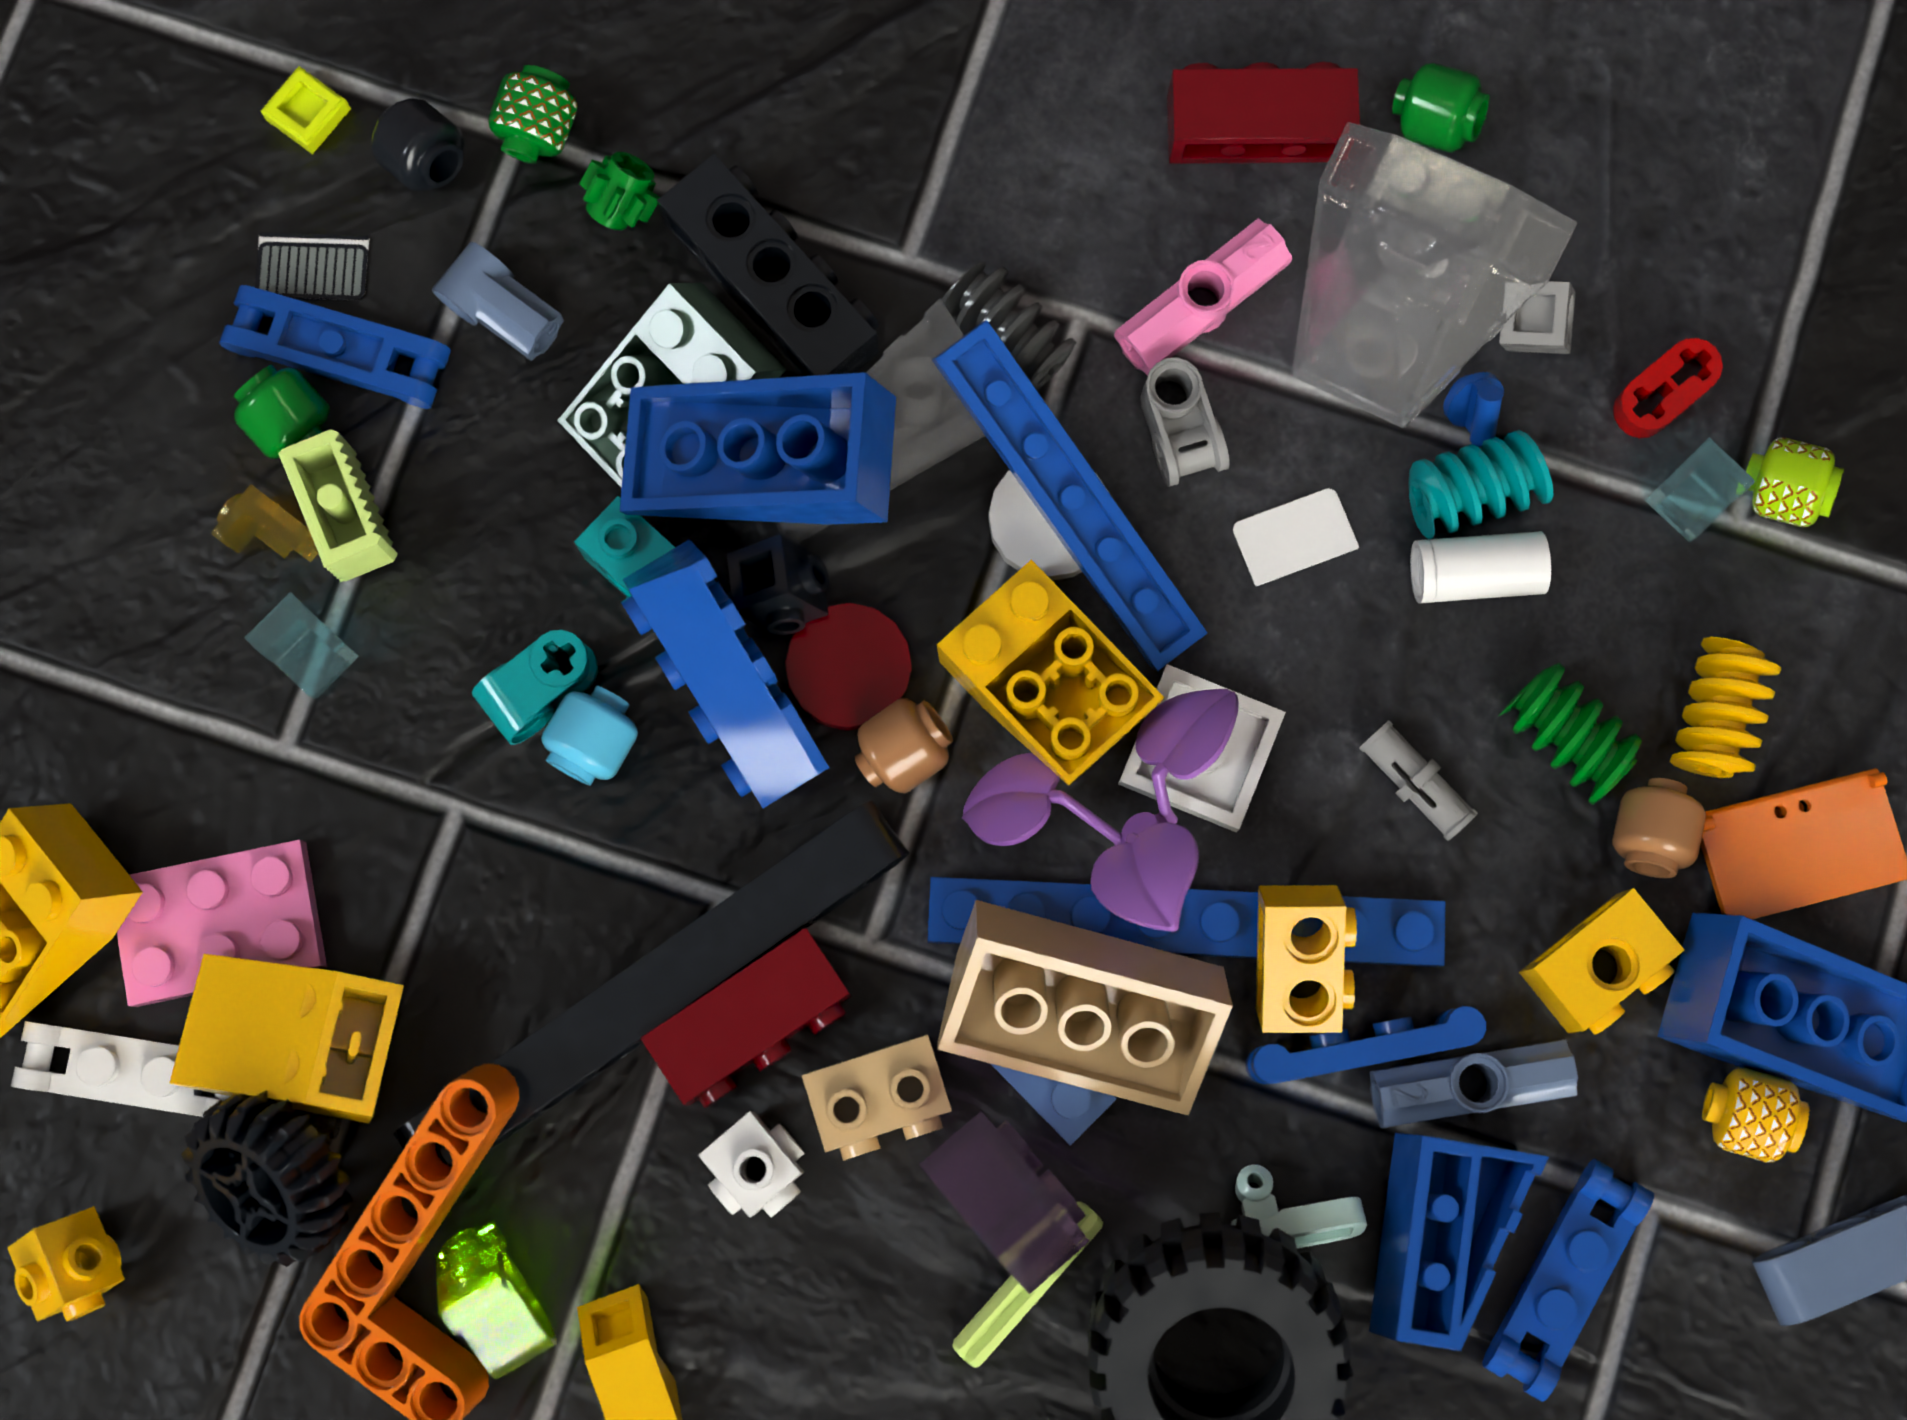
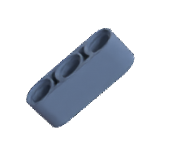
M1907 1195L1892 1199L1778 1246L1752 1260L1763 1289L1781 1326L1794 1325L1814 1319L1907 1280Z

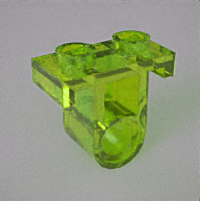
M493 1220L477 1230L475 1228H467L456 1233L443 1245L441 1251L435 1255L440 1317L453 1335L461 1332L488 1373L494 1379H499L557 1345V1339L546 1312L504 1249L507 1246V1240Z

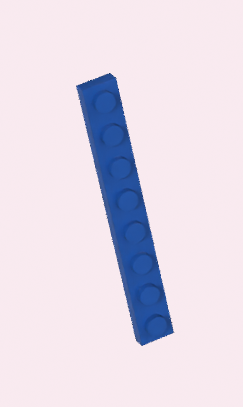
M931 877L928 943L960 945L975 901L979 900L1178 955L1257 959L1258 892L1188 889L1183 901L1178 929L1172 932L1134 924L1117 916L1097 899L1092 891L1091 884ZM1342 896L1346 907L1355 908L1357 921L1355 947H1345L1344 963L1421 967L1445 966V901ZM1314 917L1302 919L1296 923L1291 933L1299 937L1312 936L1320 930L1323 921Z

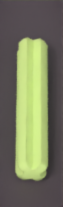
M1081 1201L1074 1203L953 1341L955 1352L970 1366L975 1368L981 1366L1102 1229L1103 1221L1101 1217Z

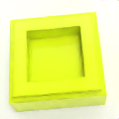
M298 66L260 112L269 123L311 154H314L351 108L343 97Z

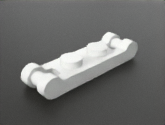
M25 1021L21 1041L27 1042L22 1067H15L11 1087L50 1092L204 1117L203 1112L219 1100L224 1102L230 1097L215 1093L214 1097L202 1096V1090L169 1084L179 1045ZM55 1046L71 1049L65 1074L49 1071Z

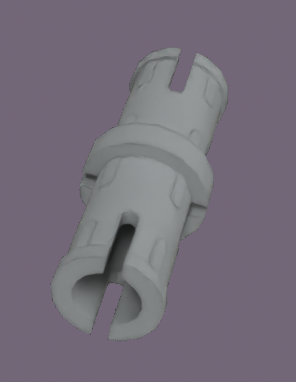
M1388 720L1359 749L1365 752L1399 787L1395 794L1403 802L1410 799L1443 833V837L1449 841L1478 812L1474 808L1472 809L1437 773L1442 767L1433 758L1427 762L1392 726L1393 723Z

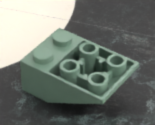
M669 283L557 421L622 488L631 387L779 378L786 369L703 283Z

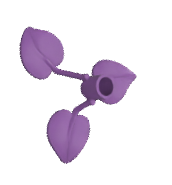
M1228 689L1194 691L1177 695L1162 702L1147 715L1137 733L1135 746L1138 756L1144 763L1156 765L1151 776L1159 813L1155 815L1149 812H1141L1132 816L1124 824L1122 832L1117 831L1066 792L1055 790L1060 778L1033 753L1013 756L988 771L970 793L963 808L962 818L975 835L985 843L996 846H1010L1024 842L1044 826L1051 813V803L1064 806L1115 845L1105 850L1094 864L1091 873V887L1097 899L1108 910L1134 924L1175 932L1178 929L1183 901L1196 872L1199 851L1193 835L1185 827L1176 825L1178 818L1170 806L1166 788V777L1170 773L1175 778L1181 780L1192 779L1207 770L1217 760L1227 745L1233 731L1239 710L1238 697L1234 691Z

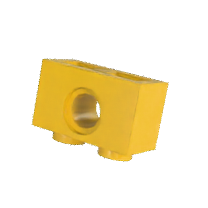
M1632 888L1615 894L1519 971V974L1567 1033L1582 1032L1589 1028L1595 1035L1609 1027L1625 1013V1010L1619 1003L1637 988L1644 995L1665 982L1675 972L1669 963L1681 954L1684 948L1638 892ZM1599 949L1609 952L1617 964L1616 977L1610 984L1598 979L1593 971V957Z

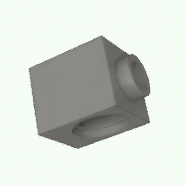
M1505 280L1499 344L1506 351L1570 354L1576 294L1571 283Z

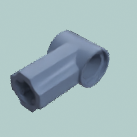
M470 242L434 285L432 292L459 317L475 326L481 323L532 361L536 356L544 354L557 338V333L564 322L561 313L514 280L513 273L492 253L479 244Z

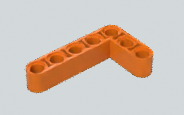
M484 1063L474 1067L449 1083L441 1091L307 1299L299 1316L301 1333L313 1349L409 1420H463L484 1399L489 1388V1376L486 1368L475 1355L409 1308L394 1295L516 1109L519 1101V1087L515 1077L506 1068L497 1064ZM470 1088L479 1091L485 1097L488 1104V1114L478 1111L473 1106L470 1100ZM435 1142L444 1145L450 1151L453 1167L444 1164L438 1158L435 1151ZM401 1196L409 1199L415 1205L418 1219L409 1216L404 1210ZM368 1250L374 1252L380 1258L383 1264V1271L377 1269L370 1262ZM334 1303L340 1305L346 1311L349 1322L343 1320L337 1314ZM387 1342L394 1345L400 1351L403 1362L396 1359L390 1353ZM440 1382L448 1385L455 1392L457 1401L446 1396L442 1391Z

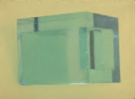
M1709 437L1645 501L1690 543L1733 501L1745 493L1755 481Z
M291 592L244 637L261 655L276 664L311 698H318L359 657L322 619Z

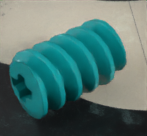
M1521 430L1508 433L1504 441L1497 437L1485 440L1480 448L1473 444L1462 447L1457 456L1448 451L1437 455L1433 463L1427 459L1415 461L1409 471L1408 485L1412 513L1417 527L1427 539L1434 538V519L1439 518L1447 532L1452 533L1458 531V512L1463 511L1468 522L1475 526L1482 523L1483 504H1486L1491 514L1498 519L1506 514V497H1510L1514 507L1520 512L1529 509V490L1533 489L1537 499L1542 504L1550 503L1554 496L1553 483L1544 456L1535 441Z

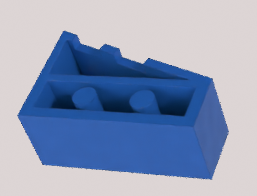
M1395 1133L1369 1332L1395 1341L1461 1351L1496 1275V1272L1492 1270L1508 1234L1515 1233L1523 1215L1519 1212L1520 1207L1535 1175L1541 1176L1549 1157L1424 1135Z

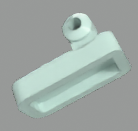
M1248 1165L1238 1174L1235 1192L1238 1199L1242 1202L1243 1216L1259 1219L1261 1232L1268 1237L1273 1229L1279 1228L1295 1238L1297 1248L1353 1238L1362 1234L1367 1227L1361 1198L1359 1197L1335 1199L1282 1209L1278 1212L1275 1196L1271 1194L1273 1178L1266 1168L1260 1165ZM1256 1183L1257 1185H1259L1260 1188L1254 1189L1251 1188L1248 1184ZM1237 1219L1233 1220L1231 1225H1236Z

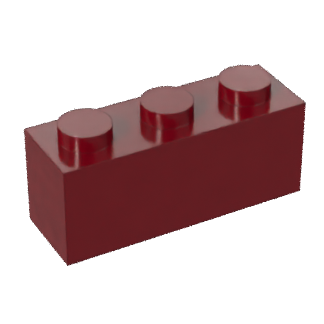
M1260 62L1250 64L1244 69H1218L1217 66L1210 63H1194L1183 69H1173L1167 93L1169 163L1351 162L1360 140L1358 68H1340L1335 63L1318 62L1310 64L1305 68L1279 69L1273 63Z
M804 928L640 1039L683 1105H691L699 1100L704 1109H706L738 1087L732 1079L734 1075L752 1063L761 1072L790 1053L792 1048L786 1040L807 1026L816 1035L847 1014L841 1003L852 996L807 928Z

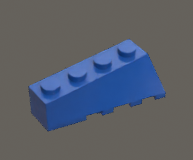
M689 539L622 579L631 596L621 603L641 636L653 629L666 651L657 655L655 659L674 690L679 689L685 684L690 689L699 705L688 712L708 745L720 738L731 759L721 766L740 797L742 798L748 793L753 792L762 808H765L827 770L829 766L786 694L782 693L778 687V680L764 655L753 639L749 638L743 628L745 623L733 602L728 598L721 585L715 582L714 578L717 575L708 559Z

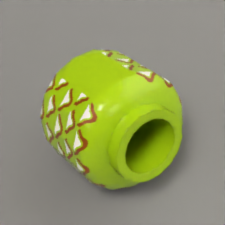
M1777 438L1769 445L1765 455L1752 453L1742 489L1753 492L1752 507L1757 515L1799 527H1809L1817 521L1819 515L1829 518L1844 469L1835 467L1834 454L1828 448L1789 438Z

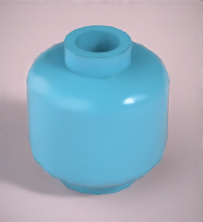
M596 686L591 695L580 691L567 693L541 737L542 744L550 752L546 762L588 786H591L595 778L600 780L613 778L638 736L636 725L625 715L630 704L600 686Z

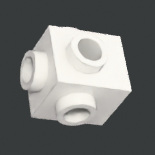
M749 1111L698 1155L716 1177L708 1184L709 1188L732 1215L742 1208L750 1218L761 1209H764L772 1218L801 1193V1190L794 1181L805 1172L796 1162L805 1154L804 1151L780 1123L770 1131L753 1111ZM754 1156L761 1158L766 1165V1174L761 1181L753 1180L747 1172V1164Z

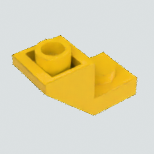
M638 1284L578 1306L577 1311L584 1359L605 1420H682L676 1382L657 1353L649 1301L641 1286Z

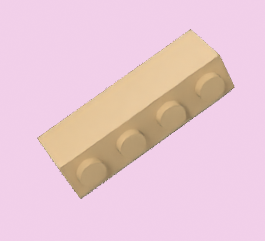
M976 900L956 955L938 1038V1050L1189 1115L1233 1006L1225 970L1222 966Z

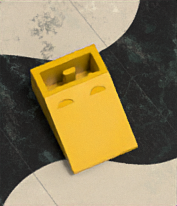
M1032 559L936 644L939 662L982 708L1068 786L1164 700V696Z
M72 803L9 808L0 822V1038L113 939L143 893Z
M203 954L169 1084L227 1096L238 1094L256 1096L267 1090L268 1098L276 1100L278 1103L288 1099L292 1102L294 1109L369 1124L373 1117L404 985L338 971Z

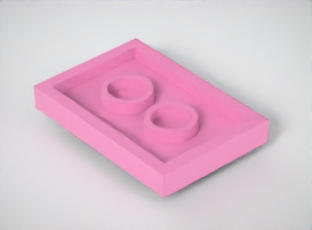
M300 839L130 875L143 893L117 931L128 1006L140 1007L193 996L203 954L316 969L327 967L307 844Z

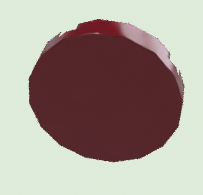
M845 603L828 606L829 615L807 622L804 629L794 634L790 640L785 666L789 689L802 710L823 726L849 731L859 729L863 723L894 701L906 696L912 673V664L908 642L893 620L875 608Z

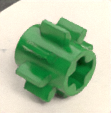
M615 152L611 157L606 155L602 163L592 159L579 183L580 186L587 190L583 199L587 202L586 210L589 215L598 223L613 230H625L628 225L635 227L638 220L647 223L658 204L657 200L660 198L652 192L656 186L655 181H653L654 172L638 157L626 152Z

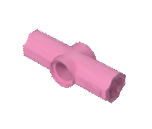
M1258 218L1206 260H1199L1188 265L1178 282L1115 331L1114 337L1121 346L1123 354L1136 369H1140L1148 376L1156 363L1166 358H1172L1202 333H1208L1218 328L1225 320L1227 313L1291 263L1292 255L1286 247L1284 238L1271 224H1266ZM1195 288L1209 289L1216 295L1218 303L1212 306L1198 305L1191 300L1188 292Z

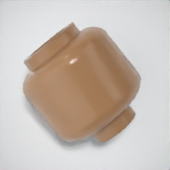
M900 698L867 720L858 729L857 736L861 752L855 756V761L864 777L874 787L884 783L898 793H907L944 768L949 759L947 746L953 742V738L940 715L927 701L923 700L917 704L908 698Z
M1652 778L1648 781V786L1633 788L1624 794L1620 801L1612 845L1617 853L1625 858L1624 865L1626 868L1649 877L1672 878L1677 875L1678 870L1688 868L1696 861L1699 854L1706 812L1699 801L1687 795L1688 788L1686 785L1671 779Z

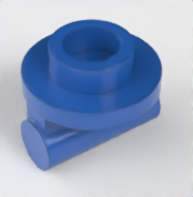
M1489 372L1469 374L1460 378L1452 385L1444 400L1443 411L1448 420L1455 426L1466 427L1470 432V442L1477 447H1481L1485 440L1494 438L1496 435L1504 394L1503 385L1494 374Z

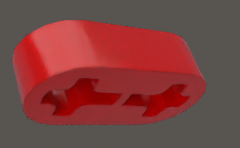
M1699 338L1684 339L1670 348L1633 379L1615 399L1613 413L1619 428L1629 436L1636 438L1652 437L1663 430L1707 393L1721 377L1723 363L1717 348L1708 341ZM1693 359L1697 360L1702 366L1697 376L1689 377L1678 386L1672 377L1682 368L1684 362L1689 363ZM1657 390L1664 399L1653 409L1652 415L1648 413L1641 418L1637 416L1633 408L1637 405L1638 400H1646Z

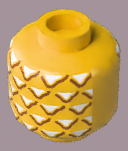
M1738 1067L1728 1074L1722 1085L1714 1082L1711 1083L1705 1096L1702 1119L1712 1123L1713 1139L1719 1148L1766 1163H1773L1781 1159L1787 1151L1791 1153L1798 1151L1807 1129L1809 1104L1800 1100L1799 1090L1791 1081L1749 1068Z

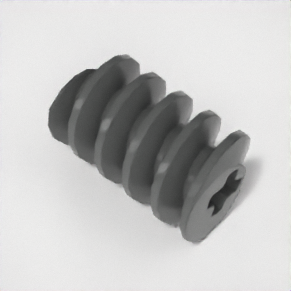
M980 262L972 266L951 286L938 306L939 314L946 319L957 317L955 329L961 336H964L981 322L987 320L1035 389L1039 390L1062 368L1070 356L1076 341L1073 338H1069L1054 345L1051 340L1060 324L1056 320H1052L1038 328L1034 322L1043 306L1039 302H1035L1021 310L1017 305L1026 290L1023 285H1017L1004 292L1001 286L1009 271L1005 267H1001L987 275L984 272L986 262Z

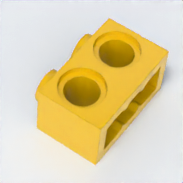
M1337 885L1258 886L1256 1012L1262 1033L1342 1032L1343 1009H1353L1355 987L1353 971L1344 970L1345 947H1355L1357 921L1355 908L1346 907ZM1314 917L1323 921L1320 930L1312 936L1299 937L1291 933L1296 923L1302 919ZM1313 980L1321 983L1319 990L1308 998H1296L1290 995L1291 990L1302 981Z

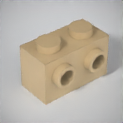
M928 1035L802 1075L824 1150L829 1152L839 1148L843 1161L881 1149L877 1136L896 1129H903L906 1140L942 1129L943 1125L940 1115L952 1112Z

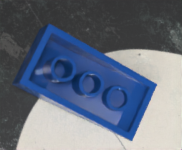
M866 372L631 387L620 512L625 515L825 525L888 522L896 396Z
M1692 913L1683 943L1684 951L1680 954L1657 1037L1739 1067L1787 1079L1798 1087L1907 1123V983L1742 915Z

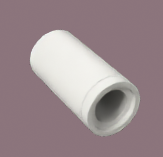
M1542 531L1415 540L1412 544L1410 557L1411 581L1414 596L1418 603L1546 594L1549 590L1551 557L1547 538Z

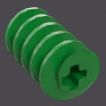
M1559 662L1539 672L1507 704L1498 716L1517 709L1520 713L1512 728L1516 734L1535 726L1538 729V733L1531 746L1535 752L1552 744L1556 745L1558 748L1550 766L1555 770L1573 761L1577 766L1569 784L1572 787H1576L1592 779L1596 784L1588 802L1594 805L1636 764L1637 759L1635 756L1642 740L1636 733L1618 741L1615 740L1623 724L1622 720L1618 716H1613L1597 723L1596 721L1602 710L1603 702L1599 698H1595L1579 706L1577 703L1583 692L1584 685L1577 680L1560 688L1558 685L1565 667Z

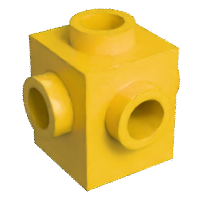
M95 1206L34 1228L7 1247L16 1269L14 1279L17 1292L21 1300L26 1305L31 1306L37 1322L60 1312L63 1313L66 1322L85 1316L105 1306L106 1303L102 1294L125 1280L120 1269L121 1254L114 1239L106 1235Z

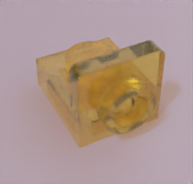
M252 484L243 494L238 493L232 496L223 505L217 516L218 524L211 533L236 553H240L255 535L285 559L293 549L309 562L318 554L309 529Z

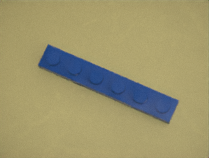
M987 320L981 322L931 359L1151 669L1159 671L1205 636L1208 632Z

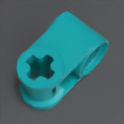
M551 630L541 635L512 660L487 674L474 687L472 696L510 745H516L527 740L549 723L567 693L572 691L585 692L593 685L598 674V660L593 650L575 634L565 630ZM562 652L571 656L569 660L574 667L566 675L558 670L560 666L555 659Z

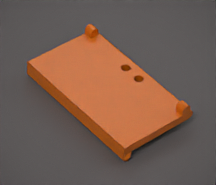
M1877 768L1705 811L1706 819L1700 845L1721 914L1742 915L1749 919H1756L1907 880V856L1884 785H1887L1885 773H1880ZM1800 801H1803V802L1806 803V805H1807V810H1806V812H1804V805H1803Z

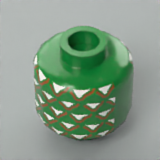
M525 65L522 72H512L504 76L488 121L490 130L503 141L501 146L502 152L512 158L531 164L536 163L538 156L550 157L562 153L578 108L576 98L568 91L570 83L565 78L553 71L535 65Z

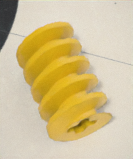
M1711 636L1703 638L1701 646L1709 654L1698 657L1694 668L1703 679L1692 681L1688 690L1691 698L1698 703L1686 705L1682 713L1684 721L1692 727L1679 730L1675 739L1677 744L1687 752L1672 754L1670 763L1684 771L1712 778H1731L1734 773L1755 771L1756 764L1739 755L1740 748L1761 747L1762 740L1745 729L1747 724L1767 723L1769 716L1753 707L1752 703L1753 700L1773 699L1775 694L1774 690L1758 682L1759 676L1779 675L1781 667L1764 658L1765 654L1749 644Z

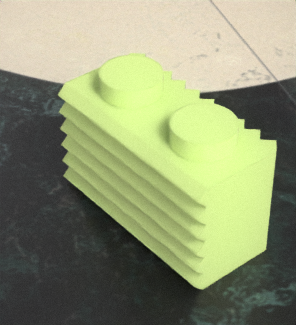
M331 429L283 448L278 453L323 566L327 568V571H330L331 574L333 573V576H336L340 582H344L395 561L398 553L391 547L393 541L387 536L389 531L383 525L384 519L378 514L379 507L373 502L375 497L369 491L371 486L364 480L366 475L360 469L361 463L356 459L357 453L339 432Z

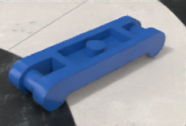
M248 285L239 286L234 300V305L238 308L233 325H225L219 344L225 349L242 356L259 357L392 396L416 407L431 409L437 393V389L432 385L438 369H445L451 353V349L448 346L430 338ZM262 318H274L268 335L258 333ZM399 355L414 359L409 377L394 373Z
M1461 1006L1442 1012L1436 1018L1434 1026L1414 1029L1412 1017L1375 1023L1373 1024L1375 1037L1350 1042L1348 1029H1344L1342 1032H1329L1309 1036L1312 1049L1296 1053H1289L1278 1044H1267L1253 1049L1248 1054L1246 1071L1248 1076L1256 1083L1277 1084L1471 1046L1478 1043L1484 1037L1486 1021L1477 1009L1470 1006Z
M1596 1158L1588 1163L1580 1175L1492 1339L1482 1362V1366L1500 1378L1508 1374L1522 1382L1523 1391L1541 1402H1544L1556 1387L1566 1358L1635 1228L1645 1218L1654 1200V1193L1637 1182L1629 1186L1613 1176V1168ZM1599 1199L1616 1208L1608 1224L1589 1215ZM1526 1332L1544 1342L1536 1359L1520 1351V1344Z

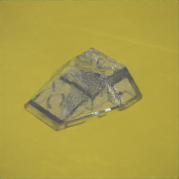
M1347 122L1319 180L1292 376L1405 429L1461 372L1460 369L1487 341L1490 342L1504 328L1503 325L1531 296L1534 297L1548 283L1578 223L1516 187L1395 134Z

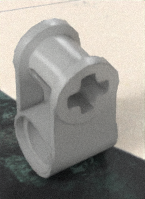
M1177 357L1166 358L1156 363L1148 374L1140 400L1141 409L1152 437L1156 462L1167 487L1179 484V477L1214 467L1218 472L1229 469V454L1225 438L1217 419L1213 415L1202 377L1197 368L1189 361ZM1165 381L1175 382L1183 387L1187 400L1177 405L1167 404L1158 397L1155 386Z

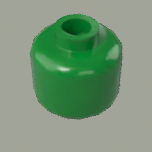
M1428 63L1416 72L1412 80L1407 78L1401 80L1394 97L1392 112L1395 115L1401 116V132L1406 140L1438 150L1453 152L1460 149L1466 141H1476L1487 116L1490 97L1489 94L1482 92V85L1477 75L1437 63Z
M269 365L250 378L234 394V399L239 403L234 412V421L258 449L270 459L280 458L278 453L283 448L324 432L320 427L325 423L330 413V407L326 400L295 368H283L277 371L273 365Z

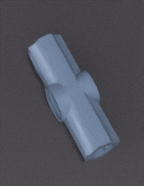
M1562 1039L1370 1071V1093L1380 1128H1387L1471 1113H1487L1495 1109L1577 1096L1578 1074L1574 1055L1571 1053L1567 1041ZM1469 1065L1479 1068L1486 1079L1484 1096L1476 1102L1468 1100L1462 1094L1459 1087L1460 1075Z

